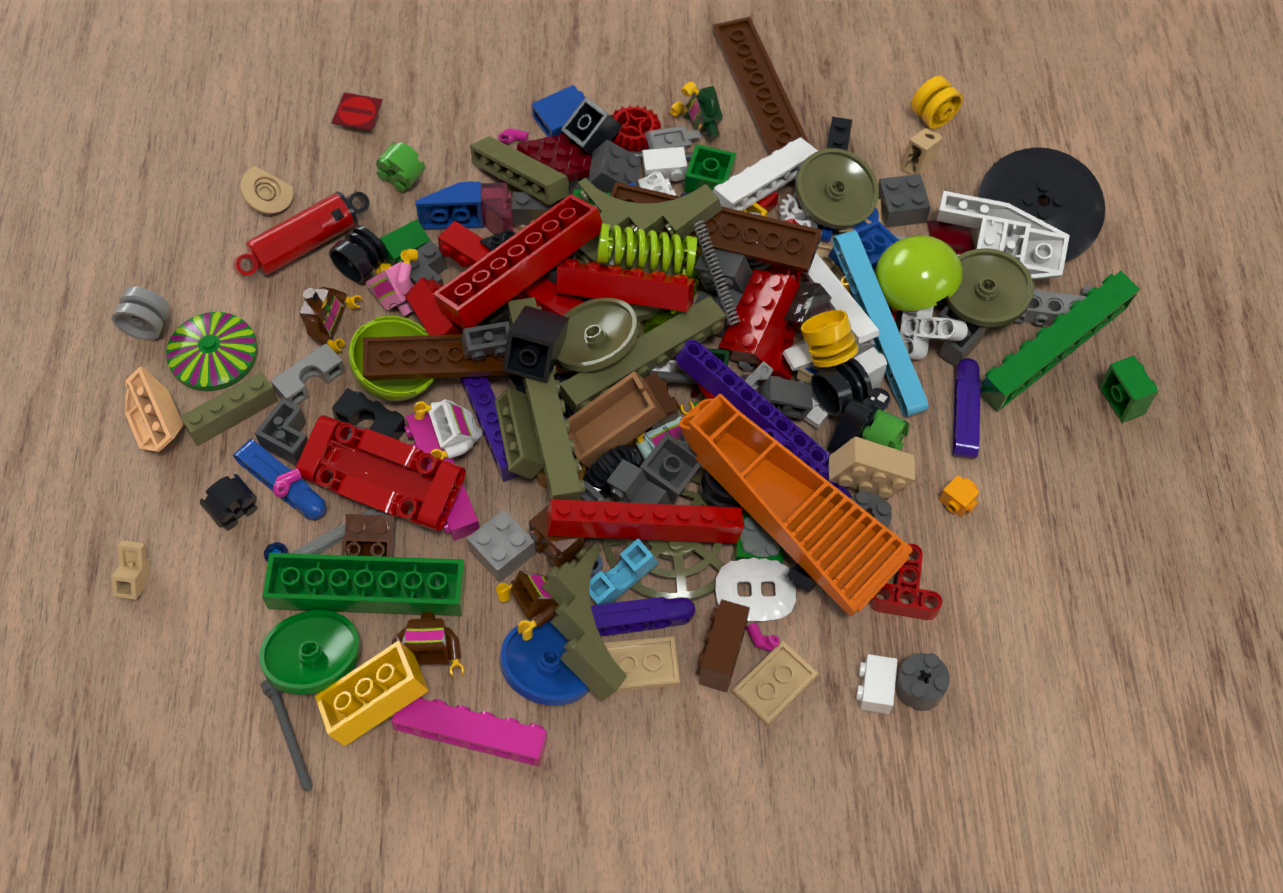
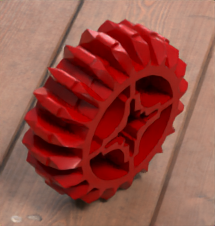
M629 104L628 108L621 106L620 111L615 110L613 115H610L622 125L611 142L628 152L648 150L649 145L645 134L649 131L661 129L658 115L654 114L652 109L647 111L646 106L639 108L638 104L636 107H631Z

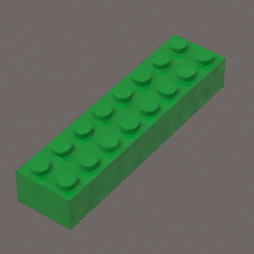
M1119 271L1116 275L1110 274L1102 281L1103 285L1098 289L1093 287L1085 295L1087 298L1082 302L1080 300L1074 302L1070 306L1068 313L1065 315L1063 313L1059 314L1052 321L1053 325L1049 328L1044 326L1040 329L1034 340H1026L1019 347V352L1015 355L1010 353L1006 356L1000 367H992L985 374L986 378L981 382L983 386L980 395L996 412H999L1129 308L1140 289L1122 271Z
M269 553L262 598L268 609L328 610L333 612L422 615L424 612H431L434 615L462 616L466 567L464 559Z

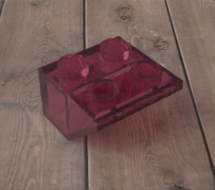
M481 183V206L484 227L494 235L508 229L513 231L512 205H509L512 204V191L508 192L507 183Z

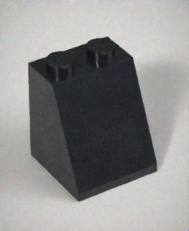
M525 305L508 331L503 371L548 383L566 338L569 317Z

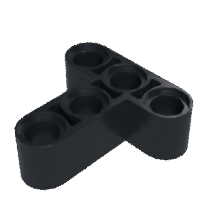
M852 399L842 414L827 452L830 454L834 453L855 436L862 438L865 428L873 424V418L877 410L881 409L884 411V409L867 399L860 403Z

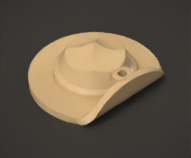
M257 166L247 170L241 179L240 190L244 200L258 212L265 214L280 213L290 205L293 199L292 185Z

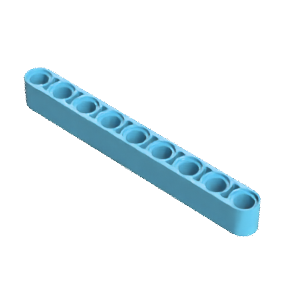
M853 230L834 236L832 239L833 247L855 301L879 329V336L872 338L875 342L874 347L886 359L885 374L902 414L908 417L928 410L926 395L858 233Z

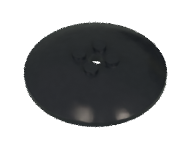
M1041 147L1026 148L1004 156L989 169L978 190L977 197L1009 203L1070 235L1065 263L1083 254L1094 243L1104 223L1105 199L1096 177L1078 159L1055 149ZM1037 199H1046L1048 201V205L1041 206L1038 203Z

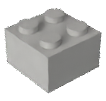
M505 510L501 511L467 537L469 551L499 583L536 554L535 541Z

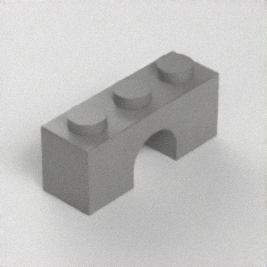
M325 343L323 346L314 349L304 359L295 362L286 371L279 373L271 380V383L280 399L283 398L298 406L309 398L306 386L304 385L308 379L318 377L323 379L328 385L346 371L342 359Z

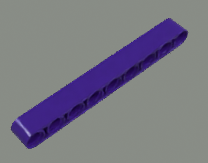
M688 340L676 356L677 364L715 397L718 394H722L736 409L761 429H775L786 440L794 443L829 473V456L831 454L696 340Z

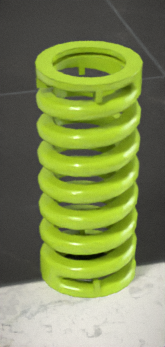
M601 224L596 257L597 263H609L615 243L614 264L620 266L627 244L626 266L632 268L639 245L638 268L644 269L651 246L650 270L654 272L657 269L663 247L662 272H668L674 251L673 273L675 275L680 274L684 258V262H687L686 269H683L682 275L692 276L697 250V237L685 236L681 242L680 235L673 234L669 241V236L666 232H662L657 239V234L653 230L649 231L647 236H645V231L639 228L634 235L631 227H626L622 234L619 225L613 226L609 236L610 224Z

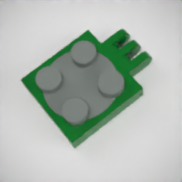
M742 513L744 529L738 542L735 543V560L766 558L768 560H778L782 564L784 549L749 513Z

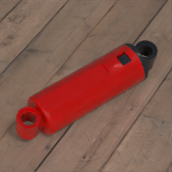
M337 191L246 242L248 252L237 256L233 261L234 271L240 276H249L259 270L263 275L267 276L358 225L356 214L363 213L368 209L370 203L368 196L362 192H355L345 197L341 192ZM354 198H358L361 202L359 209L355 208L352 204ZM243 259H247L251 264L248 271L242 270L240 266Z

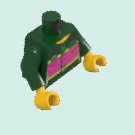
M688 82L681 89L685 96H691L686 104L687 109H685L682 102H675L671 106V115L678 117L681 113L684 114L685 118L693 122L696 130H699L700 133L706 132L709 140L719 137L720 134L717 127L723 119L715 87L710 86L697 89L694 82Z

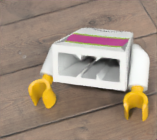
M444 399L440 402H433L431 405L419 401L414 406L413 411L416 412L415 419L423 420L427 412L430 414L440 448L444 449V451L440 449L432 450L430 454L435 457L451 459L469 451L473 444L482 436V429L476 426L472 413L458 406L453 401Z

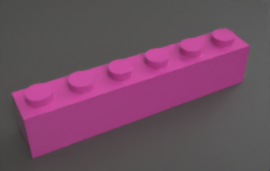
M429 412L426 413L423 420L415 419V413L405 416L407 425L404 426L407 438L413 439L414 444H411L412 446L423 450L424 453H431L434 449L444 451V449L440 448ZM446 457L443 459L448 462L454 463L453 458L448 459ZM432 462L427 465V470L431 469ZM463 484L443 527L446 534H451L453 541L467 537L479 529L478 519Z
M419 697L393 714L391 720L395 731L540 767L548 740L547 730H544L538 724H529L528 726L520 724L514 718L506 717L504 720L496 718L490 712L482 711L481 713H476L466 706L457 705V707L448 706L444 701L438 699L428 701L424 700L423 697Z

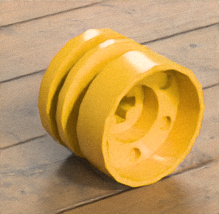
M831 310L811 317L802 324L801 331L807 345H810L808 351L814 366H835L848 361L858 353L859 348L855 342V335L850 332L852 326L845 311Z

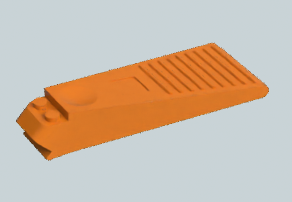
M718 394L714 399L701 401L680 420L679 426L688 446L697 454L695 459L847 614L852 616L856 612H860L910 558L909 555L913 551L910 545L742 414L722 394Z

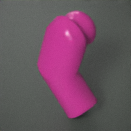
M509 128L501 132L498 139L506 145L516 140L527 142L529 132Z
M298 468L276 478L273 486L275 496L280 498L286 496L291 483L302 479Z
M752 623L746 627L755 647L771 652L779 646V638L776 635H762L757 623Z

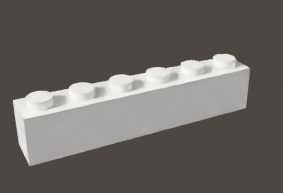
M800 137L793 142H789L780 150L774 151L765 159L762 158L755 165L747 167L738 175L732 176L723 184H718L713 189V193L719 198L722 207L743 211L795 179L804 161L818 150Z

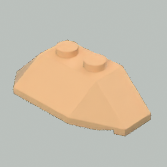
M140 366L125 380V387H127L125 415L139 448L160 452L175 438L184 424L169 390L144 367Z

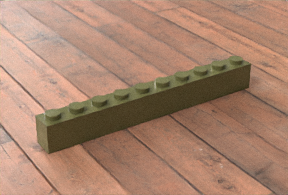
M535 297L508 301L510 326L513 325L525 305L541 310V306L536 305ZM554 366L548 383L526 377L522 378L550 499L581 501V495L585 493V485L583 479L578 478L577 473H580L578 458L574 459L573 457L575 452L574 440L568 437L570 424L568 418L564 419L563 416L565 404L564 400L559 399L558 394H561L559 380L554 379V375H556V367Z

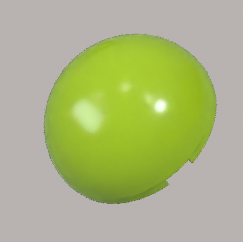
M923 235L906 237L893 243L880 256L874 271L888 306L904 311L923 310L936 306V302L946 296L950 298L957 291L963 278L962 265L955 251L940 239Z
M398 316L377 317L375 320L360 326L352 337L348 354L351 371L360 386L370 394L390 401L411 399L424 392L435 378L371 381L364 378L363 338L428 335L426 329L412 320Z

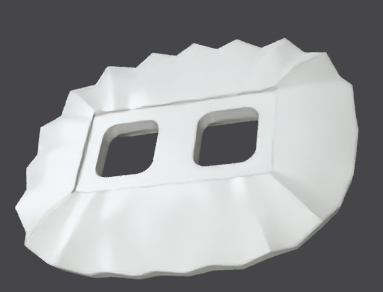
M751 558L730 561L722 566L716 577L715 591L719 605L722 599L750 607L748 621H770L781 619L792 612L796 603V587L789 581L790 578L787 577L789 573L788 566L781 564L778 560ZM737 583H750L751 596L740 597L737 592ZM761 583H774L775 596H763L761 593Z

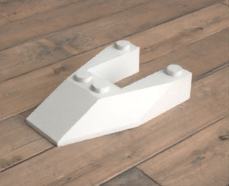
M943 191L936 221L980 229L976 249H996L1014 256L1025 265L1032 280L1062 277L1070 235L1009 203Z

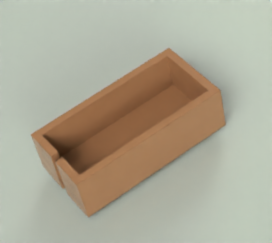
M635 371L568 418L570 424L568 437L574 440V453L578 461L588 468H591L590 465L595 463L597 458H600L603 453H607L611 448L614 449L618 445L622 446L629 443L666 416L659 402L654 398L655 396L646 380Z

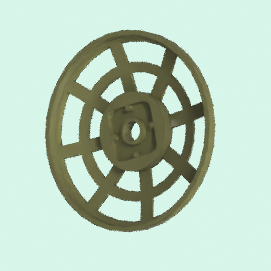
M694 477L691 482L700 485L701 478ZM686 489L681 494L694 499L690 506H707L701 499L700 494ZM603 538V550L610 569H613L618 564L611 546L625 543L627 548L633 543L632 541L637 539ZM646 540L651 554L656 559L659 556L664 559L673 560L674 570L655 566L649 573L665 578H676L677 592L656 591L640 584L641 579L629 590L647 599L656 597L667 599L684 597L691 601L699 600L715 592L716 579L703 587L687 591L685 577L699 573L710 564L720 571L721 567L726 565L717 557L722 543H714L710 551L700 542ZM694 552L704 558L698 564L684 569L683 558L690 556ZM735 552L731 561H737L735 560Z

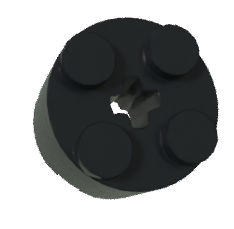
M233 474L235 478L230 479L228 476H225L216 481L206 490L208 495L206 499L203 500L201 498L200 505L216 525L224 527L226 530L234 528L239 518L244 515L249 516L257 509L255 505L256 495L237 474Z

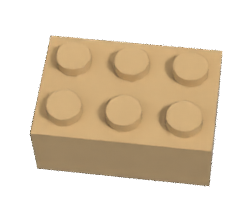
M855 436L829 456V481L838 483L843 487L877 494L883 499H888L915 481V455Z

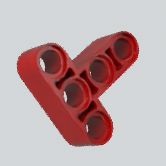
M908 544L913 550L909 556L915 560H907L896 572L895 584L886 583L876 594L883 595L886 600H880L875 595L869 601V605L874 611L933 620L937 617L942 606V597L935 591L919 589L923 552L918 545ZM908 577L913 582H907L903 578ZM900 599H906L911 604H904ZM925 603H930L935 608H928Z

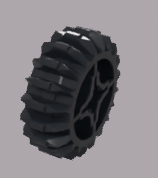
M618 445L614 449L611 448L607 453H603L600 458H597V461L590 465L591 468L586 471L583 479L592 485L604 499L607 497L611 498L613 495L610 493L611 489L606 481L624 459L640 468L643 460L641 455L631 445Z

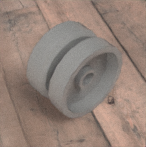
M128 287L124 289L121 295L119 305L116 306L113 312L112 321L119 330L129 336L141 340H155L159 337L164 325L163 323L166 322L171 308L162 296L151 290L141 287Z

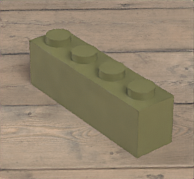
M260 372L183 414L180 418L195 444L199 446L278 402L272 385L263 372Z
M508 387L495 400L508 469L510 472L532 479L543 469L527 395Z

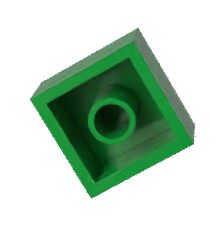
M696 144L685 175L684 191L692 193L705 184L713 191L718 184L728 181L735 171L737 153Z
M1134 355L1110 364L1099 386L1100 391L1121 423L1145 415L1158 393L1155 382L1149 378L1144 366L1138 362Z

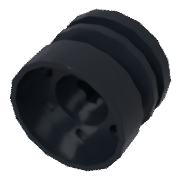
M355 225L344 236V240H339L330 249L329 256L336 268L345 277L355 283H363L372 274L373 269H377L387 259L388 253L384 244L372 231L361 225Z
M854 358L835 366L826 367L814 374L811 379L812 390L817 401L832 416L842 414L852 399L860 403L870 397L872 393V384L867 372Z

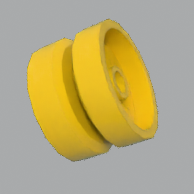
M939 75L926 81L917 90L911 100L910 107L918 117L922 118L929 128L937 129L948 123L958 113L964 98L956 88L951 86V83L945 77Z

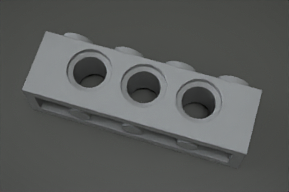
M1034 289L1028 309L1014 322L1051 326L1053 325L1052 321L1059 314L1063 313L1065 315L1070 311L1069 308L1077 300L1082 302L1087 297Z

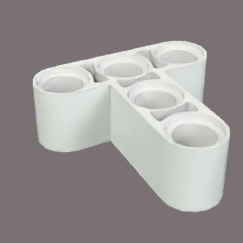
M933 307L916 311L903 310L900 335L910 359L922 360L927 355L929 339L961 341L967 335V325L959 320L932 317Z

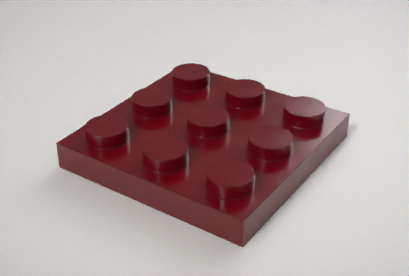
M566 134L529 140L517 145V151L566 175L568 181L589 176L592 156Z

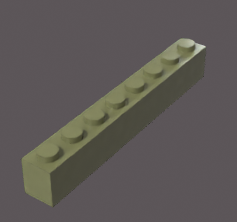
M709 296L693 305L687 312L683 311L639 337L629 352L615 363L599 370L580 372L561 383L560 396L575 414L635 371L644 378L654 368L664 366L668 363L669 359L679 353L688 340H696L702 343L709 335L719 333L724 328L726 314Z

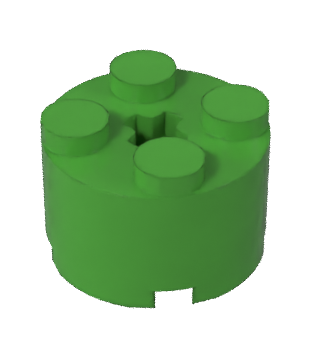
M392 142L377 159L376 166L378 171L376 173L381 180H387L390 184L394 185L397 191L403 193L425 171V164L423 161L420 163L417 159L419 154L413 148L402 142L398 144Z
M878 409L874 415L873 424L865 428L862 438L901 451L904 445L902 440L904 436H908L910 423Z

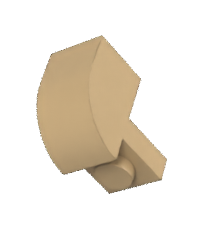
M121 540L118 544L119 567L111 575L113 597L137 600L144 590L149 576L150 559H146L145 543Z

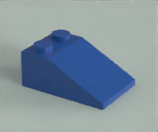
M458 182L416 200L418 220L424 230H446L454 221L467 229L484 228V204L481 182Z
M878 220L855 230L861 239L873 271H875V266L880 256L899 239ZM833 247L828 257L842 269Z

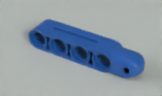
M249 439L233 454L234 459L272 492L276 478L291 471L252 439ZM302 479L291 483L287 495L281 497L288 505L309 520L319 519L325 514L327 509L323 498L314 492Z

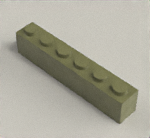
M490 136L470 145L472 163L544 203L550 205L569 196V181L566 175Z

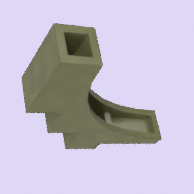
M586 178L578 182L582 189L579 193L584 201L587 203L590 201L594 207L598 208L602 222L610 224L609 236L613 226L619 225L622 234L626 227H631L634 234L639 228L643 229L645 236L651 230L657 234L665 228L670 236L678 234L682 240L695 230L693 228L695 223L701 220L706 222L722 210L719 198L706 184L694 192L675 200L640 204L611 197L597 189Z
M594 543L589 548L586 546L582 547L575 554L576 561L573 559L569 563L566 562L560 568L554 566L545 575L548 579L541 587L559 604L555 609L557 614L551 623L568 640L564 646L566 651L560 659L603 701L618 690L627 675L617 665L605 647L591 610L590 577L595 560L602 550Z

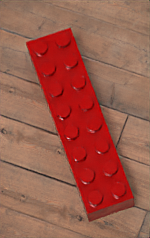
M572 194L564 198L433 293L441 313L463 329L475 327L480 321L494 313L503 304L510 301L522 290L528 288L530 284L544 276L553 267L563 262L564 259L595 238L600 233L601 224L603 223L598 208Z

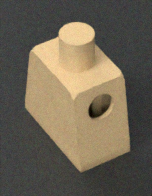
M926 128L909 140L900 169L909 175L922 174L936 159L943 140L942 136Z

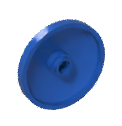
M552 619L539 628L537 626L533 628V637L527 641L523 640L522 633L518 634L517 625L507 634L500 651V668L505 680L513 690L530 701L552 706L575 702L590 691L560 659L566 651L564 646L568 640L551 623Z

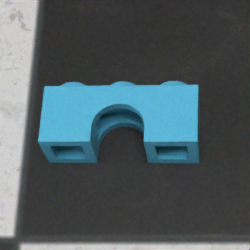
M639 539L620 553L622 558L613 569L608 572L600 571L590 579V596L598 605L615 602L659 564Z

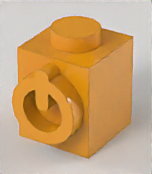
M957 475L943 489L939 501L951 513L962 517L966 512L971 513L977 507L979 502L976 500L980 492L973 481Z

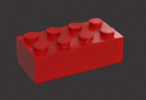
M754 270L736 308L737 314L733 315V317L737 315L739 317L730 322L741 321L732 326L728 325L719 348L730 351L729 358L731 360L760 365L764 361L768 364L802 290L800 285L788 274L773 273L772 275L771 272Z

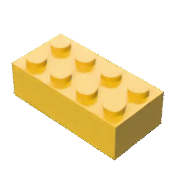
M397 641L324 691L315 695L328 735L345 747L427 693L429 689L414 653L400 641Z

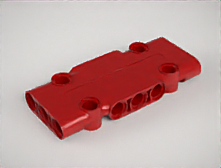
M321 415L317 419L296 466L302 479L327 488L338 495L391 516L401 517L437 532L443 529L466 476V469L462 466L435 457L430 453H424L423 450L366 428L364 430L350 423H344L326 415ZM352 432L351 438L347 440L349 433ZM433 462L431 469L427 470V465ZM333 475V479L328 483L329 477ZM414 505L412 513L408 514L409 507Z

